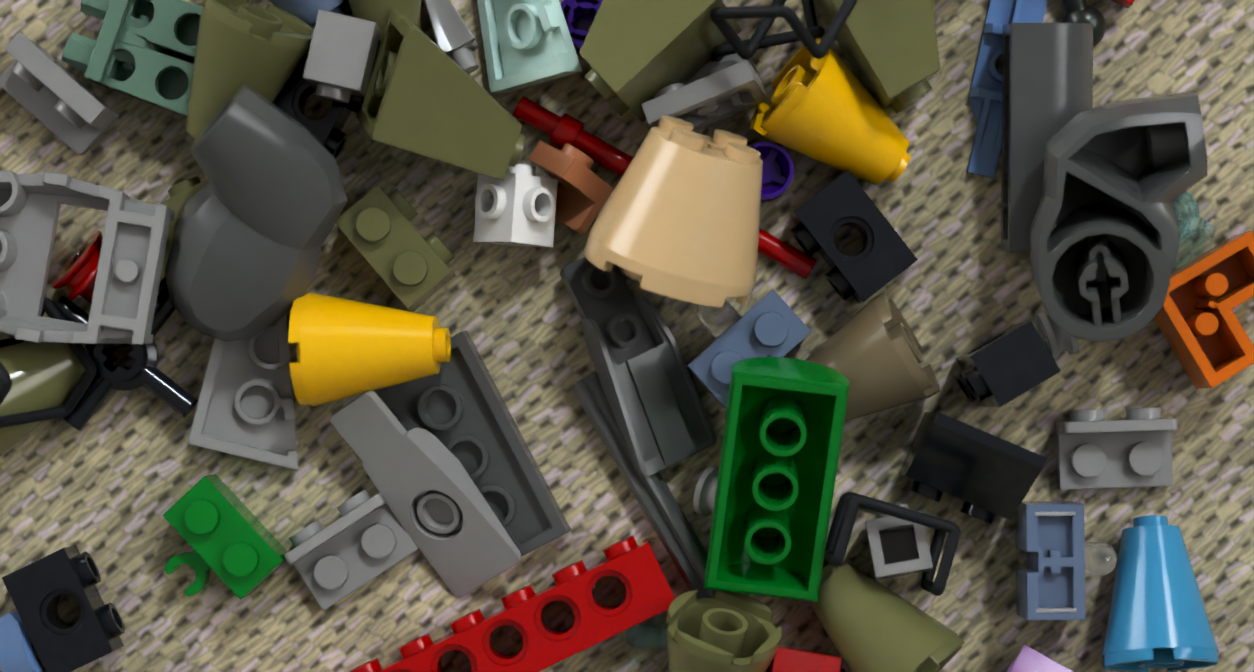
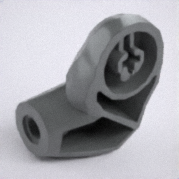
M244 84L204 128L190 149L191 154L205 173L209 183L186 202L175 228V241L171 246L165 267L168 296L180 317L199 333L224 342L250 339L273 326L291 311L293 301L304 296L314 280L322 244L330 234L348 201L334 156L305 126L271 103L249 85Z
M1196 91L1120 100L1079 112L1046 143L1044 194L1030 228V263L1040 298L1055 324L1071 336L1094 342L1124 339L1145 328L1162 309L1170 285V273L1177 261L1181 230L1173 202L1207 176L1204 128Z

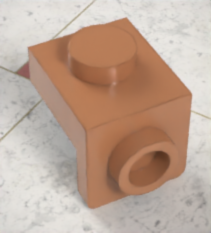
M540 140L528 160L551 178L557 179L558 183L561 184L557 190L555 221L583 235L591 226L614 188L590 170L594 160L579 149L565 143L560 151Z

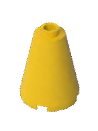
M820 37L816 38V42L819 44L821 41ZM803 45L771 83V86L776 87L771 97V105L769 106L765 102L758 104L751 119L750 129L761 137L843 172L848 170L852 176L873 185H878L885 179L890 183L895 181L906 169L911 159V155L906 152L909 146L908 138L832 47H830L823 58L816 59L811 56Z
M313 292L304 294V296L293 301L290 311L288 344L296 343L297 362L289 363L294 394L300 405L318 406L356 396L367 390L375 391L435 375L440 372L441 362L450 361L449 328H440L439 320L436 316Z

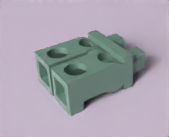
M81 0L80 11L85 15L103 20L97 40L72 32L63 51L62 60L85 73L84 77L97 85L115 90L187 118L194 64L162 53L166 50L195 60L202 6L183 0Z

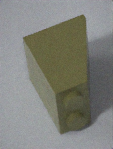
M602 0L579 52L583 59L592 67L584 77L620 116L630 109L643 123L646 120V116L641 105L642 103L654 99L656 92L668 85L686 83L712 59L713 49L716 46L729 43L710 17V13L714 8L726 7L722 0ZM726 19L738 35L742 30L735 19Z
M813 0L827 27L831 24L844 0ZM858 0L835 38L859 81L883 109L891 105L897 114L924 98L925 94L932 90L929 81L940 70L933 0Z
M391 10L373 63L366 98L362 97L356 118L372 140L504 180L508 166L515 167L523 151L525 137L524 134L520 133L522 125L404 13Z

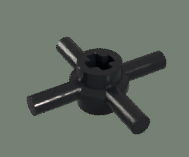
M167 284L157 296L151 334L154 336L176 310L168 296ZM63 296L56 302L55 306L66 321L88 324L89 315L72 301H68L67 297ZM154 339L151 344H90V355L96 365V375L71 414L63 417V419L81 431L113 389L128 391L144 386L183 418L190 413L198 400L157 368L159 352ZM117 346L133 347V351L129 354V356L135 359L132 367H115L114 364L119 358L113 355V352Z

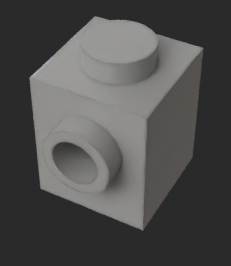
M318 10L303 78L309 85L317 86L315 96L340 103H349L351 95L366 98L381 33L376 22Z
M908 504L897 505L909 509ZM876 511V519L865 521L875 580L922 573L933 569L926 527L924 525Z

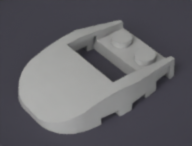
M0 171V332L13 335L18 340L37 343L151 344L154 336L151 334L170 221H174L175 212L166 205L159 203L153 205L129 197L125 193L109 187L71 178L67 174L44 171V174H15L13 171ZM61 204L108 211L88 324L41 316Z

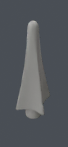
M424 0L436 44L468 74L478 69L479 66L471 51L478 48L474 41L476 38L451 1Z

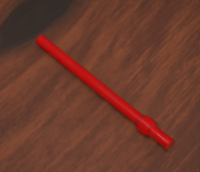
M525 96L521 97L512 114L514 117L550 136L549 143L560 149L564 147L565 143H568L585 153L598 164L620 176H623L634 158L583 129V122L566 113L560 117ZM759 228L758 253L798 276L807 279L817 260Z

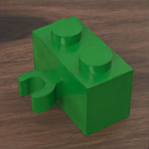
M216 474L204 476L163 514L164 518L194 549L193 552L175 555L167 562L164 571L169 575L178 570L182 564H188L193 567L196 578L185 589L184 592L187 596L197 594L207 586L210 580V570L212 569L241 600L251 595L286 562L283 555L287 553V550Z

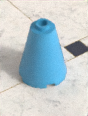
M1151 515L1133 518V527L1122 530L1102 652L1104 669L1118 672H1149L1148 668H1167V671H1182L1217 665L1218 647L1180 527L1168 525L1166 516Z

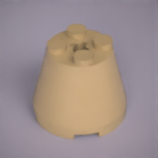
M662 115L658 126L650 129L593 224L585 246L584 256L590 263L602 271L612 272L614 264L623 268L622 272L626 276L641 282L639 288L685 302L723 308L726 297H737L735 302L746 306L750 302L757 276L763 161L759 158L761 153L756 149L746 146L748 139L741 135L716 129L713 137L692 132L694 125L685 120Z

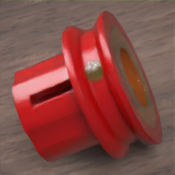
M100 231L93 234L77 250L52 283V288H63L67 292L68 301H72L80 295L90 304L92 303L103 239Z

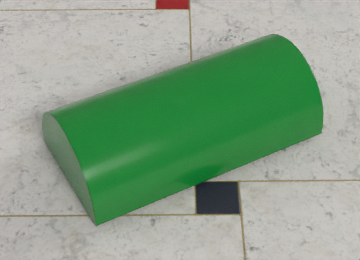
M784 357L747 358L733 365L703 589L818 602L850 386L848 379L840 372L817 363Z

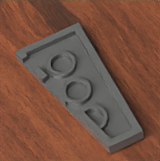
M467 330L451 337L450 361L441 362L438 374L374 391L397 415L398 421L407 432L415 427L426 429L436 436L461 462L520 551L521 557L571 531Z

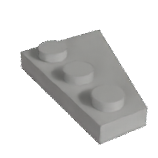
M287 314L273 326L250 339L224 342L214 338L187 444L299 470L289 365L290 352Z

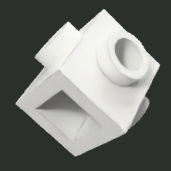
M516 164L515 167L508 166L504 180L478 174L473 242L510 247H553L558 180L535 176L536 167L524 164Z

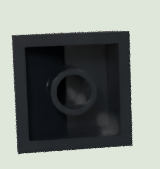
M925 412L899 474L912 479L908 490L940 502L943 493H946L964 501L960 512L992 525L995 515L1009 520L1012 519L1043 469L1047 458L940 412Z

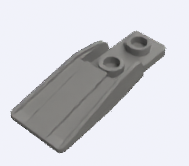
M373 390L365 391L337 410L331 417V423L363 461L361 465L379 493L386 500L387 505L404 530L410 535L416 546L456 597H463L520 561V551L461 462L436 436L426 429L418 427L407 432Z

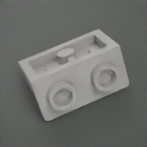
M19 32L4 48L16 60L0 77V87L75 153L85 155L119 115L39 44Z
M735 53L723 57L719 62L714 61L704 65L686 83H675L656 92L654 99L641 105L651 128L658 126L660 117L665 115L693 124V131H696L769 99L753 57L742 59Z
M1161 407L1126 408V419L1104 420V409L1070 410V421L1054 422L1057 489L1173 486L1171 430H1178L1177 418H1161Z
M365 489L337 507L342 517L323 529L317 520L289 538L295 548L284 554L283 557L288 565L294 564L323 611L419 549L391 511L381 493L371 498Z

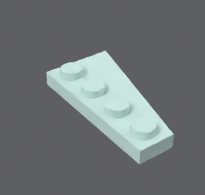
M477 0L490 93H509L582 72L559 0Z

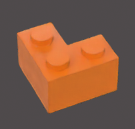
M1252 231L1230 237L1171 272L1170 285L1163 307L1154 317V320L1196 389L1213 388L1254 364V346L1232 311L1233 308L1254 296V234Z

